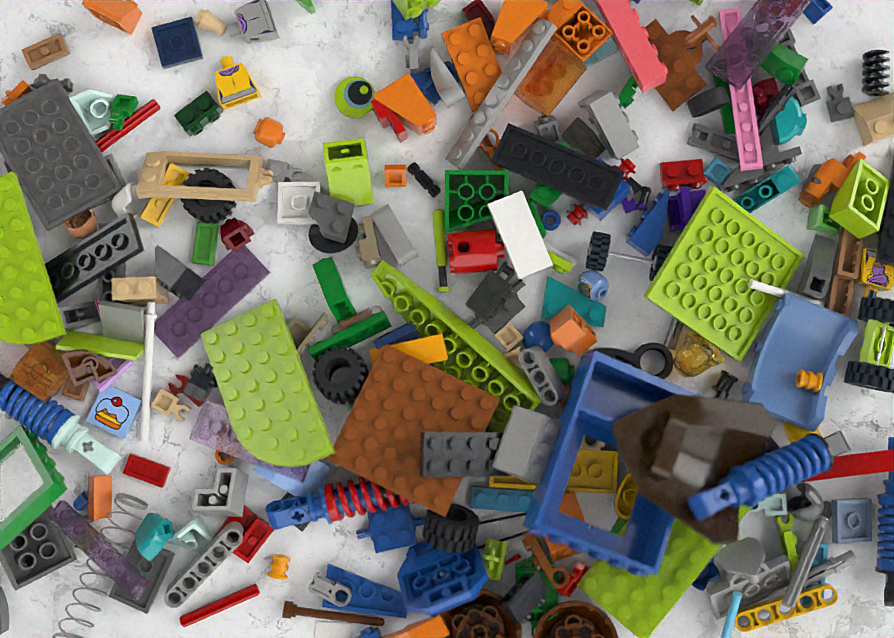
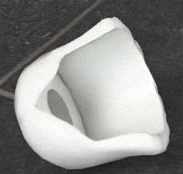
M127 183L112 199V208L118 216L121 217L129 212L135 218L144 209L149 198L138 199L136 194L138 183ZM131 201H133L135 204L134 210L132 209V206L130 204Z

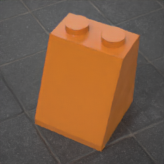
M504 0L491 35L490 43L493 51L500 55H509L525 39L537 19L546 13L549 2L543 0Z
M409 72L373 95V99L390 109L405 127L419 136L423 133L427 135L435 129L437 115Z
M565 491L559 511L585 522L575 492L569 493V491ZM548 536L544 537L552 563L584 553L568 549L569 544H555L548 541Z

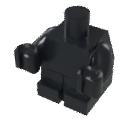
M206 363L204 368L198 367L197 364L194 365L190 371L192 377L188 381L183 391L184 393L203 402L209 396L212 387H218L216 378L211 373L213 369L211 364Z

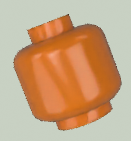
M265 117L263 120L259 119L253 131L255 140L269 148L275 147L276 144L281 145L285 137V133L282 132L283 125L269 117Z

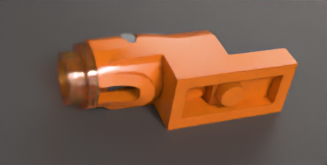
M859 151L854 155L849 154L842 164L832 158L822 164L813 165L799 193V202L808 208H813L829 191L833 193L839 191L859 159L864 160L866 156Z

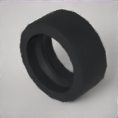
M724 86L705 91L687 101L693 118L711 113L730 103Z
M651 342L641 345L634 352L639 358L636 364H632V367L643 371L640 365L642 355L649 350H656L663 355L665 365L663 370L654 376L663 380L667 378L673 370L674 359L669 349L660 343Z

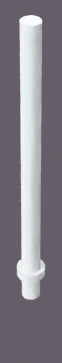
M147 302L146 314H144L146 327L141 441L149 440L154 321L157 319V315H155V302Z

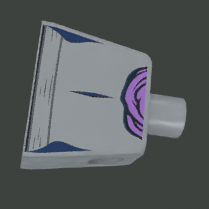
M252 0L234 11L238 22L226 25L230 37L242 34L247 44L279 39L267 0Z

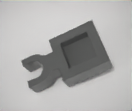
M843 84L837 85L838 93L833 91L832 86L826 88L829 97L832 98V101L826 103L831 123L853 118L854 113L850 97L843 98L842 95L844 91Z

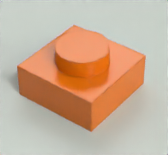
M385 165V187H406V165Z

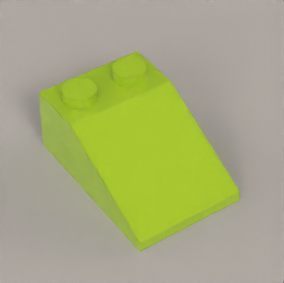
M859 159L833 199L829 217L858 239L879 231L890 181L863 159Z

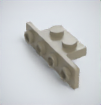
M325 312L312 328L295 315L287 324L299 358L303 355L301 350L305 346L309 347L316 337L313 335L318 329L322 331L329 322L327 320L328 314Z

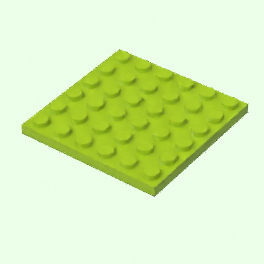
M710 187L643 297L735 361L741 362L774 308L776 301L780 298L749 288V281L752 279L785 290L805 255L716 187Z

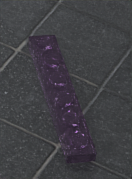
M60 500L48 518L132 600L138 599L150 581L65 500Z

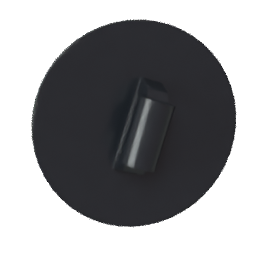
M352 217L345 243L323 237L319 231L320 227L318 224H312L308 234L309 241L316 250L329 254L338 253L346 250L355 242L358 236V225Z

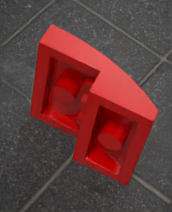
M377 100L370 101L373 112L382 128L384 129L391 125L400 143L408 139L406 129L398 117Z
M244 505L242 517H227L214 534V537L228 523L233 521L239 522L244 529L243 538L240 545L232 553L246 563H249L274 529L259 515ZM234 531L228 533L231 537L238 536V533Z

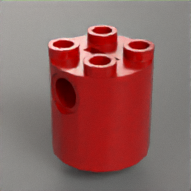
M494 229L447 234L448 252L453 253L449 255L450 273H455L456 275L489 272L490 270L497 271V259L504 258V244L502 241H495Z

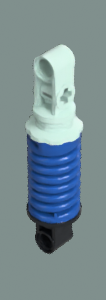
M0 372L1 411L6 412L15 421H19L28 430H32L41 439L47 440V443L53 449L62 445L66 448L67 452H78L107 475L121 459V456L89 436V429L78 424L80 421L78 414L72 413L69 409H64V406L58 405L56 400H51L49 395H45L43 391H38L36 386L31 387V383L24 381L21 374L15 373L7 378ZM89 445L92 446L94 450L92 452L87 451L85 447Z

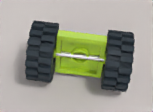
M865 296L861 298L857 319L867 322V326L864 329L863 346L859 352L860 362L848 361L844 383L894 393V369L889 368L894 346V300Z

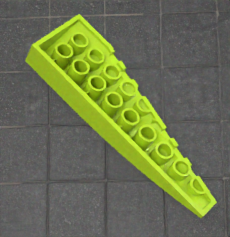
M384 260L379 263L370 276L384 296L391 300L397 314L400 313L406 323L413 321L421 338L440 333L443 334L448 360L433 363L435 367L500 398L486 428L488 432L505 431L513 406L533 411L540 404L541 400L528 376L449 308Z

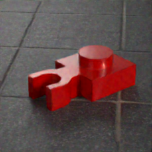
M578 561L571 573L568 572V583L563 588L557 589V591L563 596L570 598L578 587L577 584L580 582L581 577L587 572L589 567ZM564 576L560 579L559 584L564 582Z

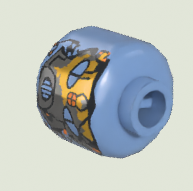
M585 271L579 276L578 290L587 299L597 301L607 295L609 282L598 271Z

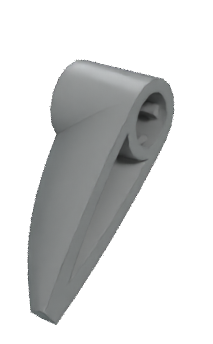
M433 48L430 51L431 76L438 94L447 108H450L466 96Z

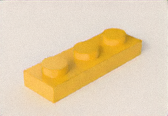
M170 162L162 185L183 186L184 179L187 180L190 173ZM149 198L139 217L160 227L176 198Z

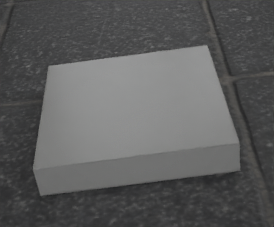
M101 300L99 311L103 337L144 344L145 321L143 307Z

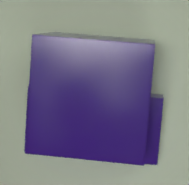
M682 187L676 191L677 195L669 196L667 216L670 231L682 230L683 232L705 196L706 189L690 191L689 187Z

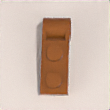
M528 531L523 534L524 539L521 541L526 551L532 552L534 556L532 562L536 570H541L545 574L553 588H563L569 581L567 570L562 567L552 569L535 535L528 533ZM560 572L563 574L564 582L562 584L554 582V573Z

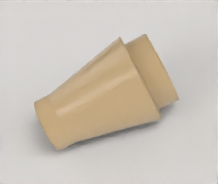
M200 9L194 22L198 25V28L217 33L221 36L227 28V24L223 23L208 9Z

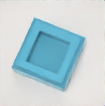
M715 157L704 171V177H707L708 180L720 187L733 169Z

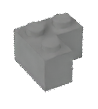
M218 468L214 489H195L192 511L203 516L242 517L249 475L237 468Z

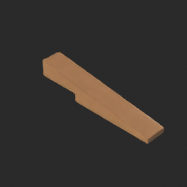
M841 226L824 307L849 317L854 281L858 279L864 237L858 239Z

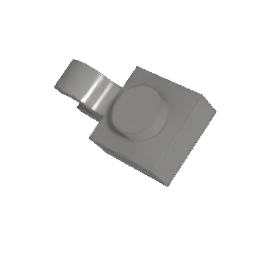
M418 35L415 36V42L409 44L407 36H404V46L409 50V55H405L406 68H410V74L419 73Z

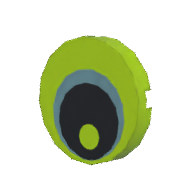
M358 76L348 77L342 80L336 88L334 94L335 104L345 117L352 119L363 118L373 110L370 101L374 100L373 95L375 91L366 79Z

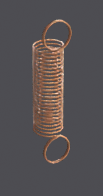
M367 308L361 313L358 312L356 315L354 314L352 317L340 321L339 323L341 324L339 326L341 327L342 324L344 326L352 319L355 323L361 315L365 318L370 312L372 313V309Z

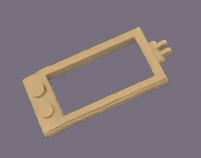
M177 151L146 153L136 194L138 199L169 197L256 202L258 189L272 184L273 172L270 170L265 171L262 168L263 160L261 156ZM170 162L249 167L245 189L162 184L167 164Z

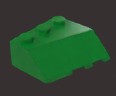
M445 170V234L492 219L487 204L508 196L509 170Z

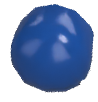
M536 321L524 330L522 343L525 349L539 346L544 352H547L552 348L555 343L550 337L551 327L548 323Z

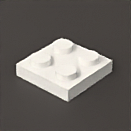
M278 182V225L317 224L315 220H312L308 212L314 192L321 193V183Z

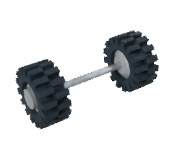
M593 231L587 251L586 268L604 271L607 257L614 256L649 263L651 265L649 280L653 281L673 246L657 244L651 260L610 252V234Z

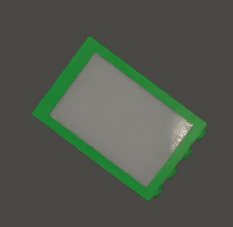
M19 425L0 443V551L68 490L63 482L65 478L56 470V463L46 453L48 450L39 441V435H35L32 430H28L22 425Z

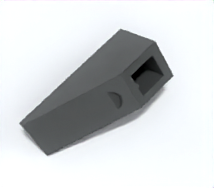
M815 234L796 292L797 294L816 300L825 298L832 274L836 240Z

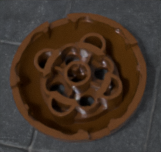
M481 589L477 599L440 613L449 632V635L444 638H462L459 635L462 630L468 631L469 635L466 638H522L521 623L514 624L496 606L503 596L487 589ZM472 611H477L479 613V617L477 619H472L470 617V613ZM490 622L498 624L495 630L489 629L488 625ZM479 627H482L481 632H475V628L478 629Z
M571 600L561 602L548 609L539 619L533 633V638H618V634L610 618L600 608L588 602ZM555 612H558V614L555 617L545 621L550 616H553ZM587 626L588 631L585 634H581L579 628ZM565 628L567 633L565 636L558 635V630Z

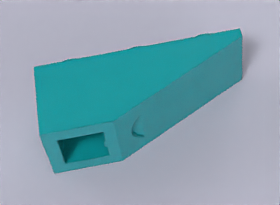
M790 163L733 200L747 212L751 213L799 184L802 179Z

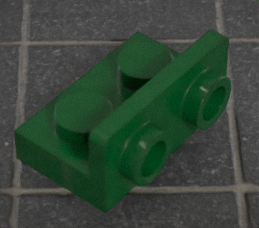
M205 91L177 112L174 117L191 137L201 133L204 130V126L209 122L217 121L223 111L209 92Z

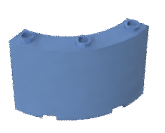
M786 292L782 299L779 298L774 306L775 312L765 329L761 341L758 340L754 346L753 352H755V356L747 381L741 388V393L743 394L742 401L762 403L770 415L814 432L824 420L828 398L824 393L826 386H831L838 368L834 365L839 355H845L852 341L857 336L858 321ZM800 369L805 370V372L813 371L814 374L822 372L823 382L818 393H815L812 388L811 390H806L804 387H796V376Z

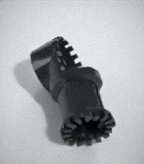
M722 370L718 382L711 387L717 392L714 398L727 399L729 396L728 392L734 382H737L739 379L732 376V374L729 375V372Z

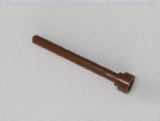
M285 601L282 618L287 619L298 615L373 626H383L385 624V620L379 617L297 607L298 604H294L292 601Z

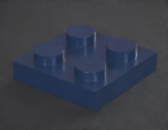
M192 16L151 27L163 69L204 58Z

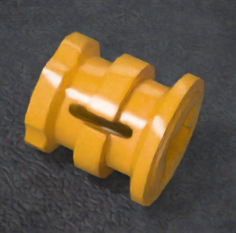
M800 369L796 376L795 385L797 388L804 387L806 390H811L812 388L815 393H818L822 386L823 374L822 372L814 374L813 371L805 372V370Z
M272 554L271 571L267 572V576L275 579H288L285 573L289 569L287 564L291 558L282 554Z

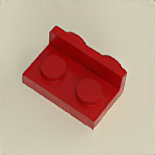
M702 159L661 162L659 164L662 188H668V191H677L685 186H689V189L702 188L701 185L707 182V177L704 178Z

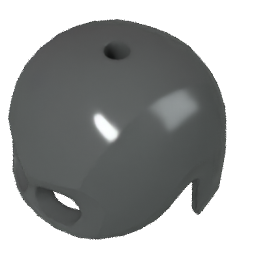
M800 482L796 487L802 494L791 498L787 502V512L796 519L811 522L818 519L824 507L823 498L813 486Z

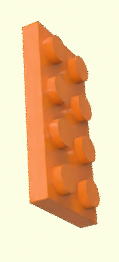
M480 17L441 33L472 113L478 110L502 74Z

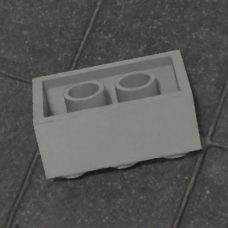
M513 406L491 467L525 482L540 485L561 423L546 415Z

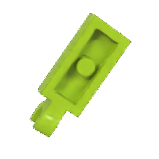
M787 513V521L785 523H782L781 516L779 515L775 516V521L779 528L777 531L782 555L785 554L788 558L793 575L800 556L796 553L795 545H797L796 535L790 530L794 518L790 513Z

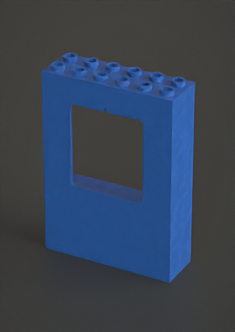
M597 351L582 356L559 419L561 423L540 485H536L522 526L528 528V533L538 537L548 536V541L559 545L569 544L568 549L588 553V557L608 561L607 564L616 568L628 569L627 572L645 577H648L649 574L657 575L675 518L643 497L639 491L623 537L593 525L589 529L590 524L561 513L559 507L584 435L619 449L612 432L614 421L675 394L701 395Z

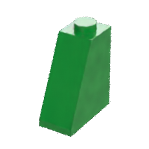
M332 256L312 264L327 305L337 322L339 323L348 317H352L354 314L356 315L355 307Z

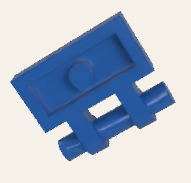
M391 0L392 40H403L404 36H407V40H413V32H419V38L426 39L427 31L429 30L426 13L428 8L423 10L418 16V23H412V17L405 20Z

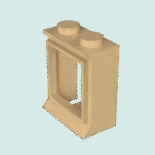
M157 277L112 278V300L123 301L127 305L129 303L147 305V302H155V305L169 304V291L161 286L163 281Z

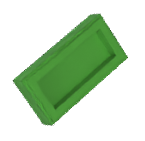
M197 222L192 257L193 264L214 266L219 224Z

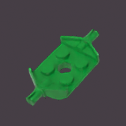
M533 554L531 557L515 565V583L524 573L536 572L548 590L544 596L546 600L539 607L535 606L530 612L532 616L528 622L532 625L531 637H533L535 627L542 615L548 609L558 604V591L549 584L541 570H536L532 559H534ZM549 561L552 569L558 567L557 565ZM558 572L553 574V580L557 584ZM555 612L553 616H550L545 621L555 617L558 614V612Z

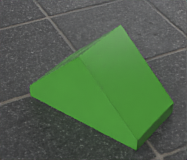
M818 205L809 209L806 230L839 235L841 225L829 217L831 208Z

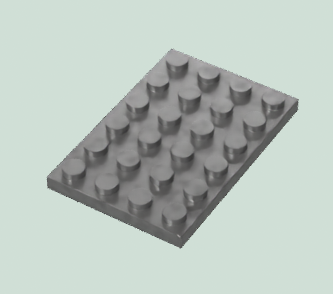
M58 78L0 109V152L11 171L16 173L22 190L47 231L63 224V222L112 197L122 189Z

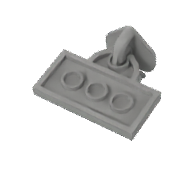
M746 537L737 542L725 543L726 547L719 551L718 558L724 569L728 572L726 581L715 584L706 590L715 618L717 620L727 616L734 591L742 594L738 610H741L787 589L792 578L789 560L784 554L765 563V550L760 542L753 537Z

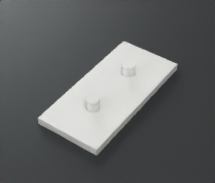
M523 191L487 204L518 279L553 265Z

